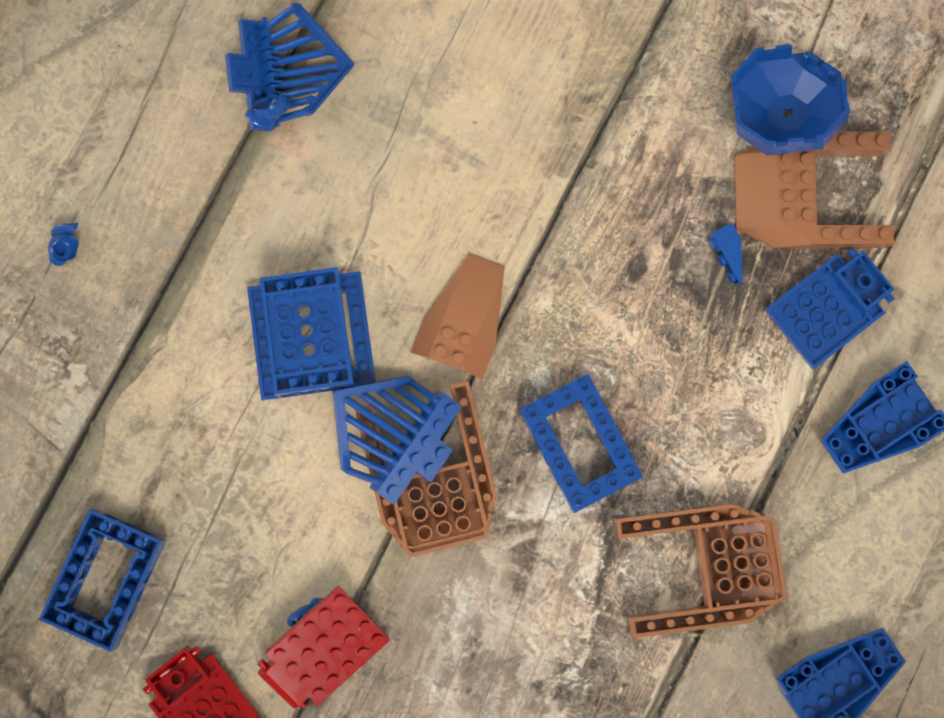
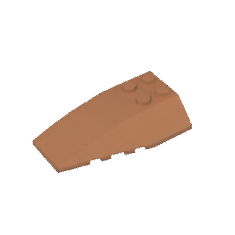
M469 254L425 316L411 353L428 360L432 359L482 380L496 345L505 267Z

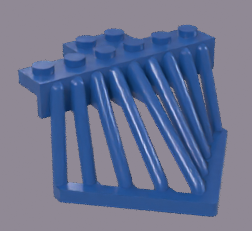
M299 3L291 4L269 22H267V17H263L259 21L239 20L238 26L242 54L228 53L225 55L229 92L246 94L248 110L254 111L253 105L255 102L268 97L269 93H274L278 96L284 95L288 99L318 93L317 96L309 95L290 101L288 109L309 105L303 109L283 114L275 120V125L269 130L257 127L249 119L250 130L271 132L280 126L279 123L313 115L354 67L353 61ZM293 13L299 18L272 34L268 32ZM300 27H307L312 33L280 45H270L271 42ZM314 41H320L325 47L286 57L272 56ZM327 55L333 56L338 61L336 63L294 69L273 68ZM338 70L336 73H335V72H329V73H327V74L316 75V76H310V77H304V78H298V79H292V80H286V81H283V80H274V79H278V78H285V77H292V76H299V75H306V74H313V73H321V72H328V71ZM320 83L315 86L290 90L286 92L275 91L278 89Z
M410 376L333 390L340 469L350 476L372 483L369 488L390 503H396L416 472L431 482L453 451L440 438L462 407L447 394L436 391L434 394ZM402 386H411L428 398L429 403H425ZM392 388L395 392L419 407L422 413L419 414L385 389ZM376 392L377 395L410 416L415 423L412 424L368 393ZM357 395L360 399L366 401L401 425L408 433H403L349 396ZM344 403L389 432L400 441V444L398 445L345 411ZM346 422L385 445L393 454L390 455L348 432ZM348 441L381 458L386 464L383 466L349 450ZM350 459L379 472V474L373 476L352 468Z

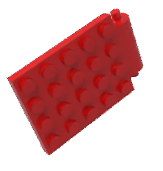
M338 585L266 650V655L271 660L266 662L264 659H261L257 663L261 668L258 671V675L293 709L297 707L305 708L307 705L305 700L308 698L319 706L385 646L390 639Z
M189 646L184 647L145 678L147 685L143 688V691L147 695L151 691L155 693L156 697L148 705L158 718H262L213 653H210L202 661L198 658L197 655L201 652L198 646H195L193 649Z

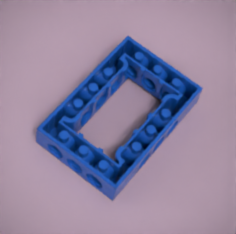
M589 374L519 409L572 513L584 509L643 477ZM578 400H581L583 411H586L592 422V428H595L598 433L601 445H604L610 456V462L617 468L594 481L588 482L583 487L546 417L570 406Z
M90 509L39 620L109 652L116 650L167 540L98 509ZM106 536V539L115 540L124 544V547L133 548L140 551V553L131 559L130 563L132 564L126 577L122 579L123 583L118 594L113 598L115 601L110 612L106 614L103 621L74 608L73 605Z

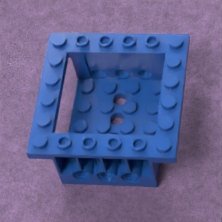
M338 267L263 277L260 278L259 286L247 287L262 401L328 392L337 388L376 381L361 271L341 274ZM342 294L347 296L356 368L351 365ZM304 306L308 307L309 314L306 317H301L299 309ZM304 326L312 328V333L309 336L302 335L301 330ZM307 345H312L315 349L311 356L304 354V348Z

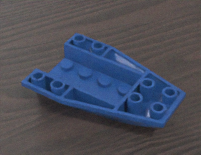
M905 361L876 380L821 439V443L842 473L919 448L944 432V413L941 409L936 410L915 381L918 376L908 361Z
M880 628L808 655L778 676L776 681L782 695L798 718H860L906 661L884 628Z

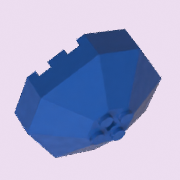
M790 44L777 45L775 49L764 50V47L756 48L731 75L736 133L767 156L824 149L848 121L850 106L847 99L846 80L842 78L839 70L812 52L806 51L805 53L792 54V45ZM789 110L792 111V112H791L792 117H790V116L784 117V112H783V111H787V112H788Z

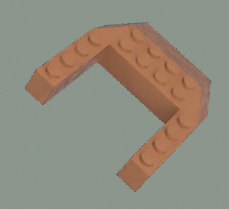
M838 132L824 149L767 156L753 146L734 156L736 230L746 233L772 248H888L894 245V225H817L815 156H885L891 151L890 132Z
M469 381L450 385L453 400L462 407L457 414L468 462L440 468L431 482L419 474H415L395 504L390 503L375 492L382 524L410 557L486 539L488 536L496 500V491ZM364 406L376 415H378L376 408H374L373 406ZM355 410L358 420L382 434L380 426ZM360 430L363 440L386 452L385 445ZM365 450L367 459L383 466L386 464L384 460ZM369 468L370 475L377 476L379 472Z
M735 504L614 518L616 538L618 539L691 529L694 532L704 606L627 616L629 632L632 638L752 623L757 617L787 598L775 518Z

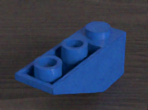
M730 223L711 233L708 237L710 239L708 242L710 247L716 250L719 255L718 261L721 266H725L728 271V279L737 286L742 282L741 238L734 225Z

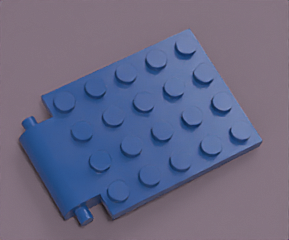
M854 248L851 249L848 254L852 259L847 263L843 261L838 253L765 309V312L812 370L886 313L878 302L883 298L888 303L895 299L891 294L895 290L894 287L864 251L858 254Z

